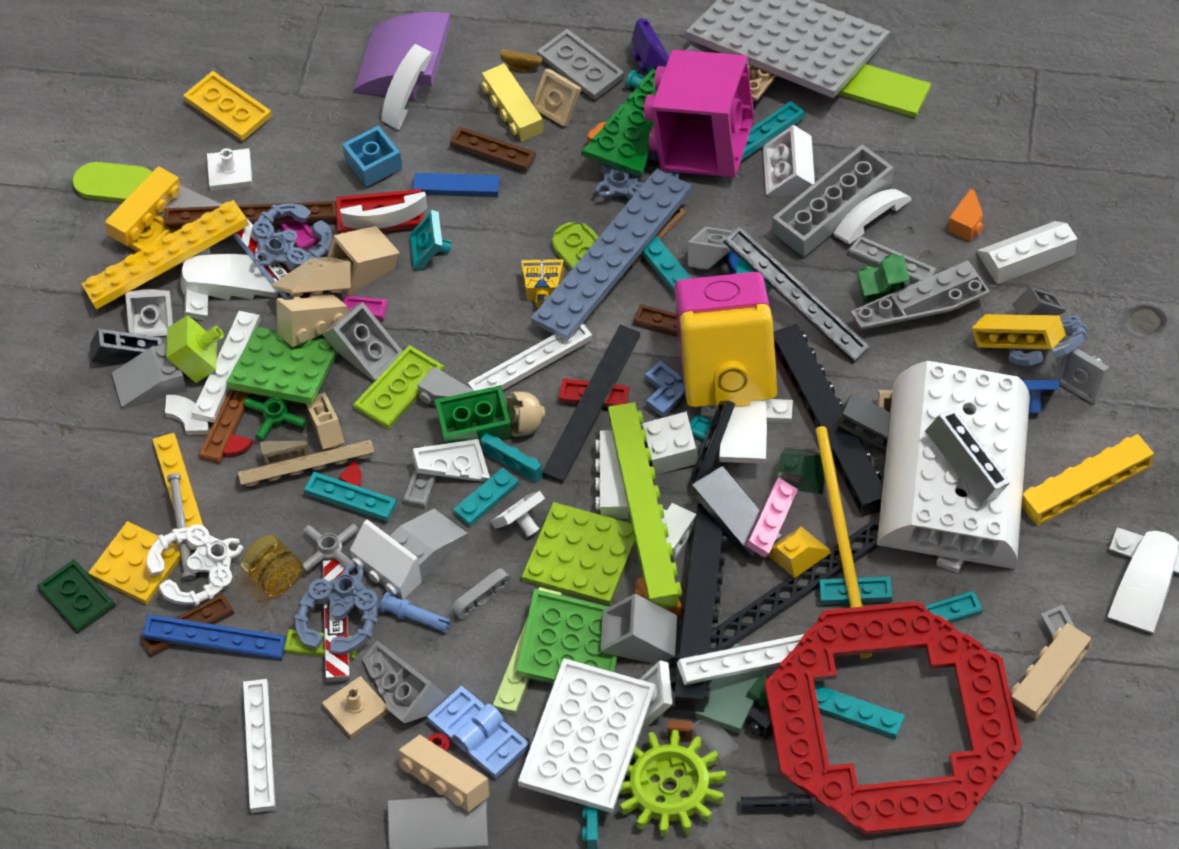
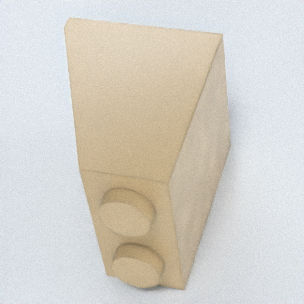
M377 226L334 235L327 257L350 262L351 288L343 289V292L349 296L394 270L400 252Z

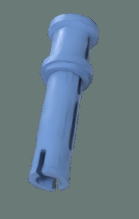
M389 592L385 593L380 603V612L392 613L401 620L408 618L443 633H447L451 624V619L411 605L408 599H398Z

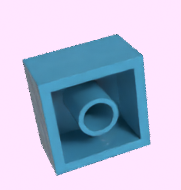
M379 125L342 144L345 161L366 187L403 169L400 151Z

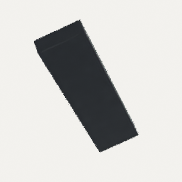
M731 401L719 402L688 485L690 487L710 474L735 403Z

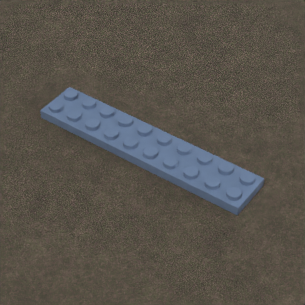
M656 169L531 317L532 323L568 341L693 191L692 185Z

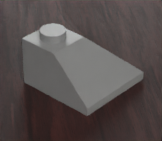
M704 227L688 241V266L696 267L697 270H707L731 250L723 242L733 231Z

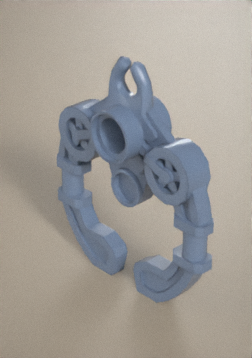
M649 150L648 158L653 161H659L658 153H653ZM601 163L600 170L604 174V181L597 184L595 191L599 192L602 187H605L608 191L599 192V196H627L630 201L644 184L639 182L643 179L644 170L641 177ZM663 171L679 179L680 172Z
M299 204L272 205L268 212L261 213L258 221L252 226L251 237L259 245V250L254 253L253 261L257 262L258 257L262 256L265 261H259V266L280 262L285 263L289 269L294 270L311 258H321L323 255H328L332 240L330 226L322 220L314 223L312 231L321 240L317 244V250L310 249L306 252L301 248H293L296 243L297 233L291 229L274 233V227L272 226L274 223L273 218L290 215L296 221L306 222L310 217L311 211Z
M1078 315L1069 316L1061 320L1065 336H1071V338L1058 343L1051 349L1055 358L1068 354L1086 340L1087 327ZM1009 349L1010 362L1021 366H1032L1041 363L1043 360L1041 351L1024 354L1025 350L1028 349Z
M351 563L339 577L330 581L316 579L310 584L309 590L298 603L299 610L297 614L293 616L298 636L306 647L317 650L323 641L322 636L316 630L308 629L309 618L306 617L308 610H314L316 603L326 604L329 601L331 602L330 612L334 619H344L351 609L357 607L359 612L364 614L361 620L365 622L363 628L357 629L351 638L342 636L333 638L330 645L331 653L338 655L349 654L372 638V628L378 622L377 616L380 601L375 591L366 589L362 584V565H357L358 574L355 576L349 575V571L355 568V564ZM351 587L349 590L343 591L345 588Z

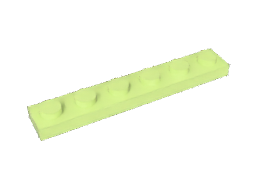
M539 587V589H538V590H541V591H545V592H549V593H554V594L562 595L560 592H556V591H552V590H548V589H544V588H540V587ZM527 619L493 703V706L498 711L515 716L531 679L515 675Z

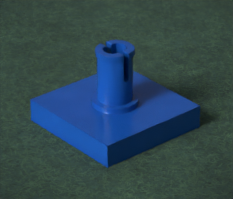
M1022 380L1027 386L1030 395L1029 413H1041V392L1043 390H1059V380Z

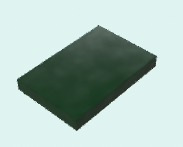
M75 559L37 585L42 595L78 634L116 607L115 602Z

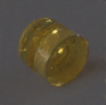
M275 534L265 535L253 542L245 551L240 563L242 571L250 579L256 581V585L269 597H276L290 589L299 579L304 567L300 558L289 550L287 545Z

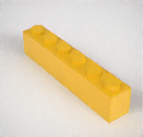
M1138 434L1131 438L1127 437L1118 445L1112 448H1105L1100 454L1086 458L1081 464L1067 468L1062 474L1046 479L1041 485L1035 488H1028L1022 495L1021 507L1034 524L1039 526L1150 468L1154 453Z

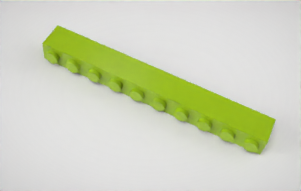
M635 402L609 406V422L647 597L650 602L662 608L678 606V597L682 596L680 582L675 583L674 577L678 576L676 563H671L670 557H673L671 543L666 542V538L669 537L667 524H662L661 518H664L663 505H658L657 499H660L658 485L654 486L653 480H656L654 466H649V461H652L650 448H645L644 444L647 443L646 430L641 429L640 424H643L641 410L637 411Z

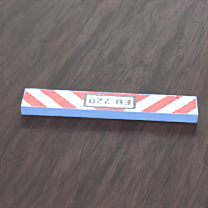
M248 220L250 225L232 235L253 260L254 253L259 250V245L251 237L253 225ZM259 256L258 261L255 262L272 284L291 272L285 263L280 262L259 266V261H265L262 256ZM303 292V296L299 297L301 299L309 298L310 294L308 292ZM280 293L285 300H291L293 299V297H298L290 296V294Z

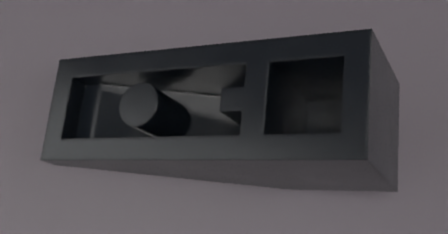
M98 328L90 343L91 362L110 365L127 363L149 348L161 345L162 339L160 337Z

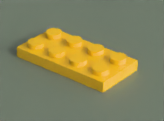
M214 71L210 72L183 95L184 101L242 141L272 117L271 110Z

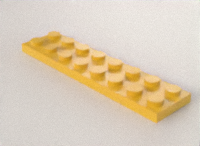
M234 200L225 202L214 211L203 214L196 221L185 224L176 232L165 235L163 239L154 244L147 245L138 253L127 256L123 261L107 267L105 271L96 276L89 277L81 284L94 307L98 309L250 224Z

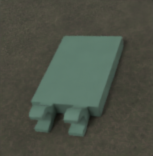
M735 644L733 648H738V647H743V646H742V645H739V644ZM760 669L712 679V683L708 686L710 688V702L705 703L704 712H696L695 718L741 734L748 719V713L756 702L747 696V693L760 674L767 678V672Z

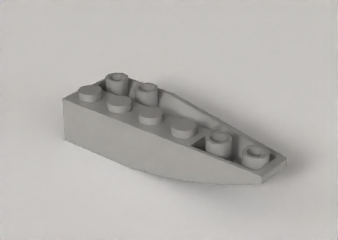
M967 260L850 312L862 330L950 312L989 295L990 291Z

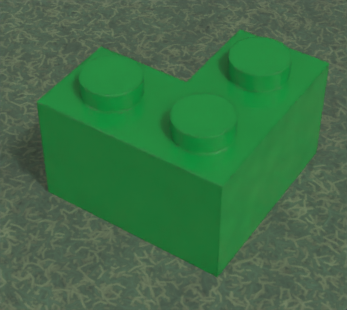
M896 254L884 257L881 260L880 267H864L861 271H858L857 283L863 303L875 301L908 286L910 281L904 255L897 256Z

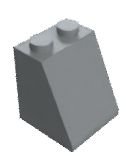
M633 594L603 610L600 651L657 664L659 661L665 662L675 657L677 615L637 594Z

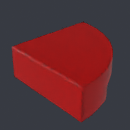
M231 434L223 450V455L225 457H235L236 454L248 451L253 445L252 439Z
M353 461L339 475V480L361 487L362 475L359 466Z

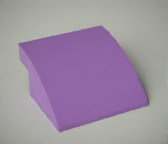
M411 13L386 20L374 27L353 89L354 93L386 97L399 65L414 44L433 52L426 71H420L408 99L415 100L419 85L433 86L451 27L450 13Z

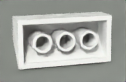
M1054 221L979 249L977 254L996 284H1000L1074 256L1076 254L1077 237L1067 223Z

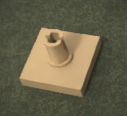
M546 69L532 104L538 112L562 126H568L582 88L556 72Z
M361 676L322 702L323 708L350 739L356 737L390 712L383 700Z

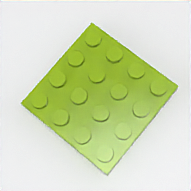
M553 502L523 572L522 582L610 606L636 544L632 524Z

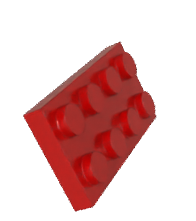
M422 189L336 197L338 234L360 230L343 226L340 209L361 205L362 210L367 211L405 203L404 196L422 193ZM424 213L404 223L379 228V230L384 232L415 229L423 220Z

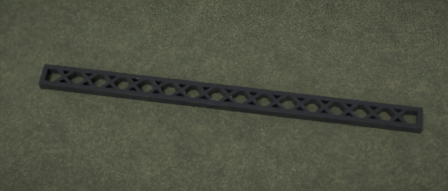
M956 489L955 492L958 493L962 489ZM880 516L849 536L854 563L879 547L877 545L878 536H872L870 532L879 529ZM855 542L865 543L863 548H852V544ZM838 544L830 549L831 553L796 578L790 576L715 627L714 629H717L716 642L718 643L715 652L730 649L820 587V579H832L843 571L842 562L834 560V556L840 554ZM818 567H829V571L826 573H817L816 569ZM800 579L811 580V583L807 586L797 585ZM783 591L793 592L790 598H780L779 594ZM772 604L774 609L771 611L761 610V606ZM746 616L756 617L755 622L752 624L742 623L743 618ZM733 629L737 630V634L725 636L724 631ZM680 652L675 657L665 661L668 663L669 669L672 667L678 668L677 662L679 661ZM669 674L670 686L673 688L676 686L677 675L672 677Z

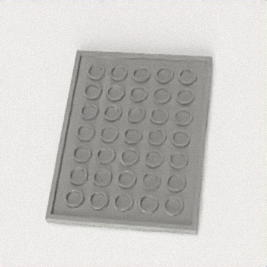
M717 0L686 31L685 38L723 54L747 55L748 64L834 98L889 39L890 31L812 0Z

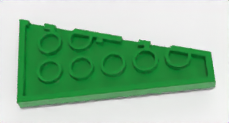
M652 69L635 91L628 96L623 105L616 110L598 134L592 138V141L585 146L580 155L641 177L649 154L650 131L654 127V121L645 120L644 105L647 95H656L657 93L655 90L656 70Z

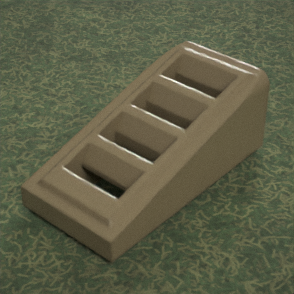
M306 441L260 442L265 465L309 455Z

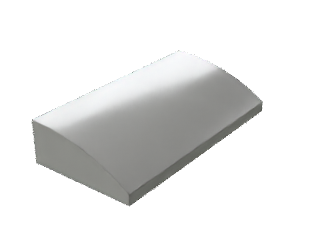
M447 797L388 800L390 849L489 848L487 799L469 812L460 806H456Z

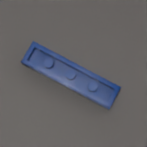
M415 173L413 190L422 189V192L430 195L498 196L500 175Z

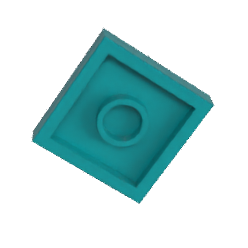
M430 210L409 235L413 269L420 271L438 251L448 254L452 246L450 244L451 240L443 239L441 236L439 212Z

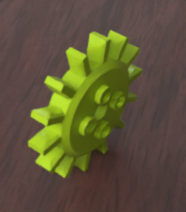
M678 730L672 731L670 745L661 746L654 732L648 733V743L651 749L643 753L637 746L635 747L632 758L636 762L634 766L629 765L625 775L630 777V781L623 782L619 793H631L632 798L620 804L622 815L639 808L642 814L638 817L637 828L643 830L651 818L660 820L659 830L662 837L667 836L669 821L678 820L686 835L690 834L691 821L688 818L689 816L696 813L701 819L709 823L712 820V813L703 805L706 800L718 804H723L724 793L709 789V784L726 782L725 771H707L708 767L718 762V753L715 750L700 758L696 754L701 748V738L699 736H696L691 741L688 748L678 746L680 742ZM682 773L683 776L676 777L675 774ZM653 778L659 779V781L656 783L652 782L651 780ZM671 781L677 786L673 790H666L663 788V785ZM687 794L689 797L681 798L680 796ZM663 799L665 802L660 803L657 800Z

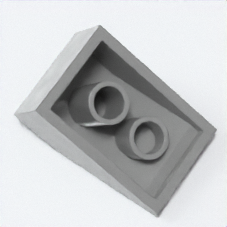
M363 302L351 307L322 334L336 352L373 381L403 352Z
M167 343L149 348L112 372L122 409L164 398L166 395L187 391L182 371L166 358Z
M432 509L401 525L390 537L418 557L422 580L468 536V533L436 509Z

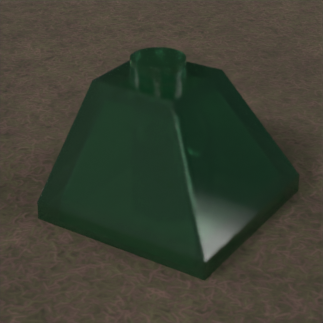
M785 447L781 453L777 479L784 480L797 488L798 491L823 494L825 476L820 453Z

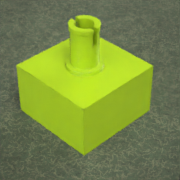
M187 315L167 328L166 358L197 383L216 371L217 341L224 337L223 332L220 328L218 329V326L205 331Z

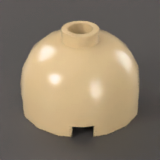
M510 392L512 397H507L506 406L513 427L511 428L512 436L523 437L531 435L539 428L541 421L545 418V409L540 405L539 400L530 393Z

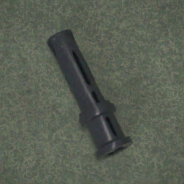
M794 792L788 793V796H741V812L788 811V813L795 814V812L811 811L812 814H816L815 798L808 794H795Z

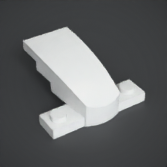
M209 248L185 260L183 264L180 284L185 295L184 317L188 315L193 319L206 320L208 296L230 300L232 295L253 300L254 295L276 298L278 295L277 289L272 288V283L249 255H209Z
M793 400L750 401L751 405L734 407L720 444V462L766 464L767 423L792 424ZM716 405L702 406L701 416L713 420L717 409Z
M1117 527L1109 550L1132 559L1120 583L1109 611L1108 619L1154 634L1170 588L1173 572L1179 574V542L1165 532L1149 531L1146 532L1145 536Z

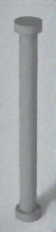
M172 473L167 476V481L171 485L177 529L186 528L179 483L181 475L179 473ZM182 542L180 544L184 571L182 579L192 580L196 578V573H192L186 568L187 560L191 556L190 548L186 542Z

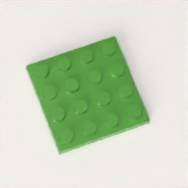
M256 327L229 375L226 386L227 389L312 405L338 352L325 339L313 338L292 347L278 335L277 330Z
M534 589L515 675L554 684L563 659L614 672L617 656L600 651L603 610L608 608V606Z

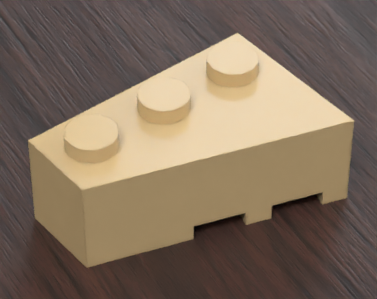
M332 293L310 295L309 298L302 299L298 296L293 297L291 300L276 298L278 335L292 347L322 335L347 312V306Z

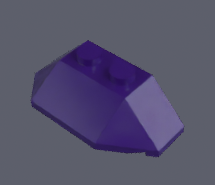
M644 18L638 19L631 39L634 47L631 52L635 61H638L642 73L646 72L648 74L652 69L656 70L658 66L666 67L669 56L648 20Z

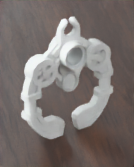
M199 524L188 528H175L170 534L165 536L161 534L157 537L158 540L149 551L146 567L151 576L161 574L164 571V560L161 557V553L168 549V544L174 541L178 545L186 542L189 548L196 550L187 560V570L192 573L208 572L209 585H204L203 591L195 594L194 591L186 593L181 592L175 582L166 580L159 585L158 589L163 598L172 603L194 605L197 607L200 605V602L213 599L222 590L229 587L232 579V573L229 570L230 561L241 553L243 546L238 545L236 551H231L228 547L229 544H239V539L228 538L221 541L210 536L208 530ZM211 552H219L222 556L216 557Z

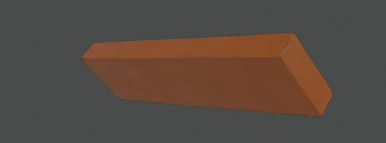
M229 389L217 418L198 454L200 460L221 464L224 458L223 450L230 435L235 434L247 409L244 406V400L246 398L251 399L253 393Z

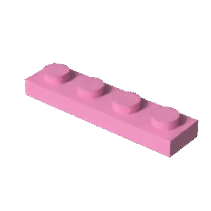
M778 477L772 486L745 546L763 557L769 554L797 493V488Z

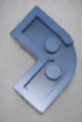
M661 361L645 374V380L658 388L646 400V405L664 417L680 403L684 396L682 378Z

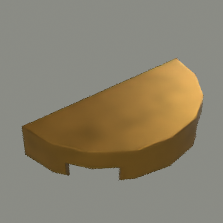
M501 49V61L508 64L509 68L514 71L528 72L529 69L538 68L542 62V56Z

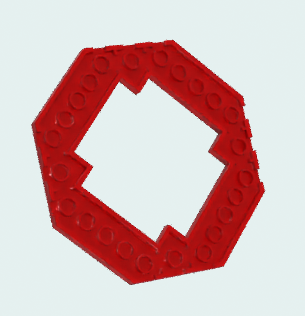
M919 601L824 610L815 624L808 629L796 647L789 652L764 685L780 775L808 795L814 797L819 803L865 835L963 825L1022 747L1002 657L996 653L992 654L981 647L982 644L968 634L964 635L953 628V624L940 615L936 616L925 609L926 606ZM926 648L930 669L954 667L972 751L950 753L949 761L953 776L858 786L854 763L829 765L814 681L836 679L837 673L833 657Z

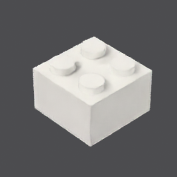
M687 412L643 423L656 475L697 463L698 453Z

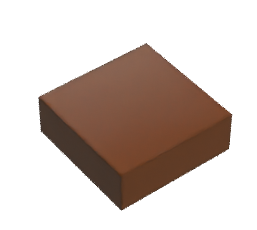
M668 720L669 740L672 731L678 730L680 741H692V722Z

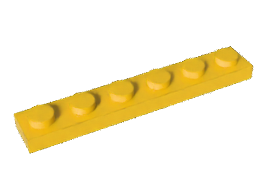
M175 433L154 438V446L172 505L171 485L167 481V476L172 473H179L181 475L179 483L186 528L197 524L203 526Z

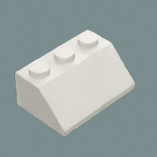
M792 125L763 146L766 196H799L815 183L811 135Z
M369 520L364 521L350 549L352 561L356 564L355 568L357 565H362L363 571L368 574L373 582L382 584L392 596L396 595L401 600H404L422 583L418 557Z

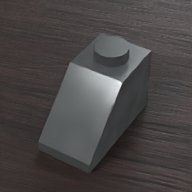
M1031 286L1012 304L1017 311L1016 315L1057 316L1066 311L1055 294Z

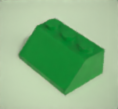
M501 385L435 399L444 444L479 439L481 444V438L485 433L500 439L512 437L511 422Z

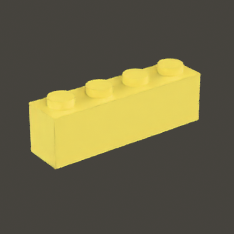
M505 64L482 73V90L485 94H489L495 108L498 107L503 121L509 123L510 130L514 136L517 135L520 141L523 142L544 133L542 117Z

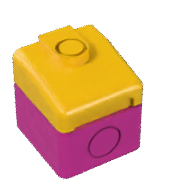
M759 272L677 281L674 285L678 353L687 404L692 407L716 405L717 408L720 401H731L735 403V407L751 405L750 401L775 398L777 396L773 318L763 275Z

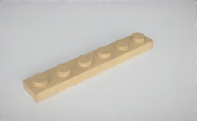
M371 440L239 471L238 475L241 485L253 486L262 479L268 478V481L280 479L281 475L287 473L298 475L304 472L303 469L312 467L313 470L325 468V464L332 462L335 465L348 462V458L352 457L364 459L374 452Z

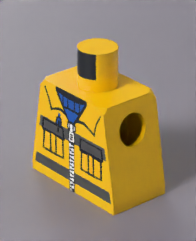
M563 259L522 260L527 300L536 301L537 308H540L564 278Z

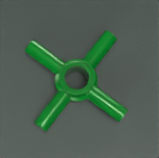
M250 398L244 400V406L263 413L265 421L255 435V438L259 441L264 440L271 427H280L285 422H289L304 428L307 420L287 412L285 405L288 400L271 398L265 404Z

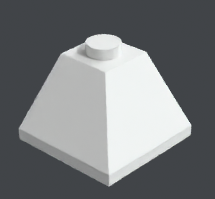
M147 289L127 292L125 295L129 333L146 336L167 335V328L173 325L170 291Z

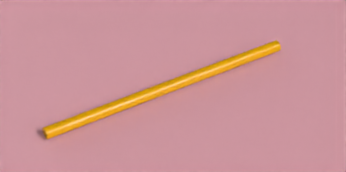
M825 426L816 428V435L850 607H862L828 432ZM872 653L860 654L861 658L872 656Z

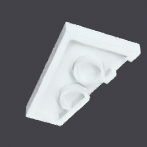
M479 439L420 447L412 450L417 473L486 482L490 479Z

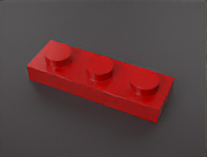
M563 378L559 401L578 404L590 381ZM615 384L604 407L608 408L609 406L627 404L630 392L629 386Z

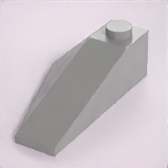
M377 640L362 658L369 674L378 686L380 695L383 696L386 702L387 709L404 723L428 716L447 696Z

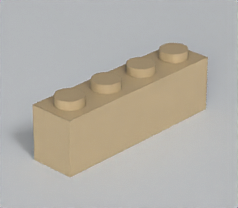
M1069 623L1063 629L1059 628L1052 638L1054 641L1049 647L1045 646L1042 649L1038 662L1035 665L1031 664L1024 675L1025 679L1021 684L1018 682L1010 693L1013 706L1034 720H1037L1091 648L1092 638Z
M418 735L399 749L400 767L402 770L416 777L421 783L427 784L438 794L444 795L456 806H460L469 812L490 796L487 777L423 736Z

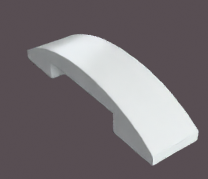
M414 44L399 65L387 91L381 121L400 130L408 110L404 109L420 71H426L433 52L417 44Z
M897 189L884 190L873 194L859 203L845 216L834 231V237L847 244L852 243L864 234L863 226L889 208L897 211L910 202L911 197Z
M422 192L404 196L405 203L363 211L361 205L340 209L343 226L355 229L377 226L379 229L404 223L428 209L426 194Z

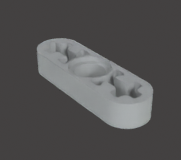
M502 568L497 569L458 598L451 608L452 612L459 619L467 618L509 585L511 577Z

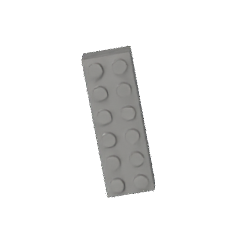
M862 144L773 216L772 234L805 257L834 233L840 222L854 207L866 198L886 190L893 184L894 167Z

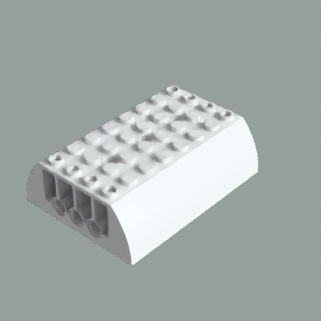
M924 361L906 369L896 378L893 383L877 545L1010 569L1016 568L1030 402L1028 388L1019 377ZM955 409L1011 483L996 499L981 505L925 432L939 414ZM963 489L967 496L960 497L956 494L955 490Z

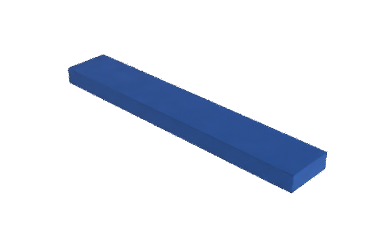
M150 614L147 615L142 635L143 639L280 661L283 658L287 639L286 636Z

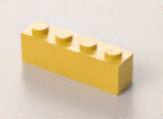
M158 166L105 221L107 235L126 246L133 240H136L140 233L152 224L155 216L163 212L168 203L179 195L181 191L179 177Z
M985 314L971 328L977 346L982 348L1053 349L1066 335L1060 316Z

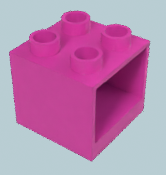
M672 50L666 67L658 66L656 69V95H647L645 100V120L654 121V127L651 128L649 136L650 152L658 153L661 171L736 177L754 122L747 55Z

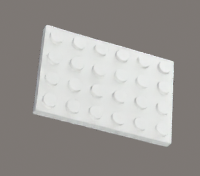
M563 659L519 777L518 786L613 813L648 713L656 684Z

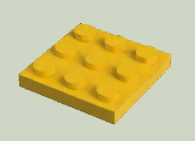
M127 521L88 574L93 580L148 605L159 590V585L166 581L182 559L180 546L174 543L168 544V549L161 553V557L164 560V571L161 574L151 576L146 567V561L151 547L158 540V535Z

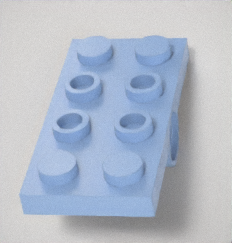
M460 686L427 716L428 722L447 736L449 740L495 779L530 748L529 742L504 722L502 715L491 704L484 705L463 686Z

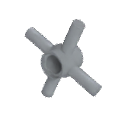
M352 524L338 536L333 533L321 535L310 525L306 526L304 533L318 544V552L300 565L304 572L309 571L321 560L336 559L345 567L354 563L341 551L342 544L359 531L357 526Z

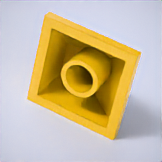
M800 526L775 543L768 556L791 576L796 578L829 555L831 551Z

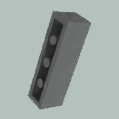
M852 393L844 403L835 424L887 451L890 412L867 401L864 397Z
M955 409L939 414L925 430L981 505L996 499L1011 483Z

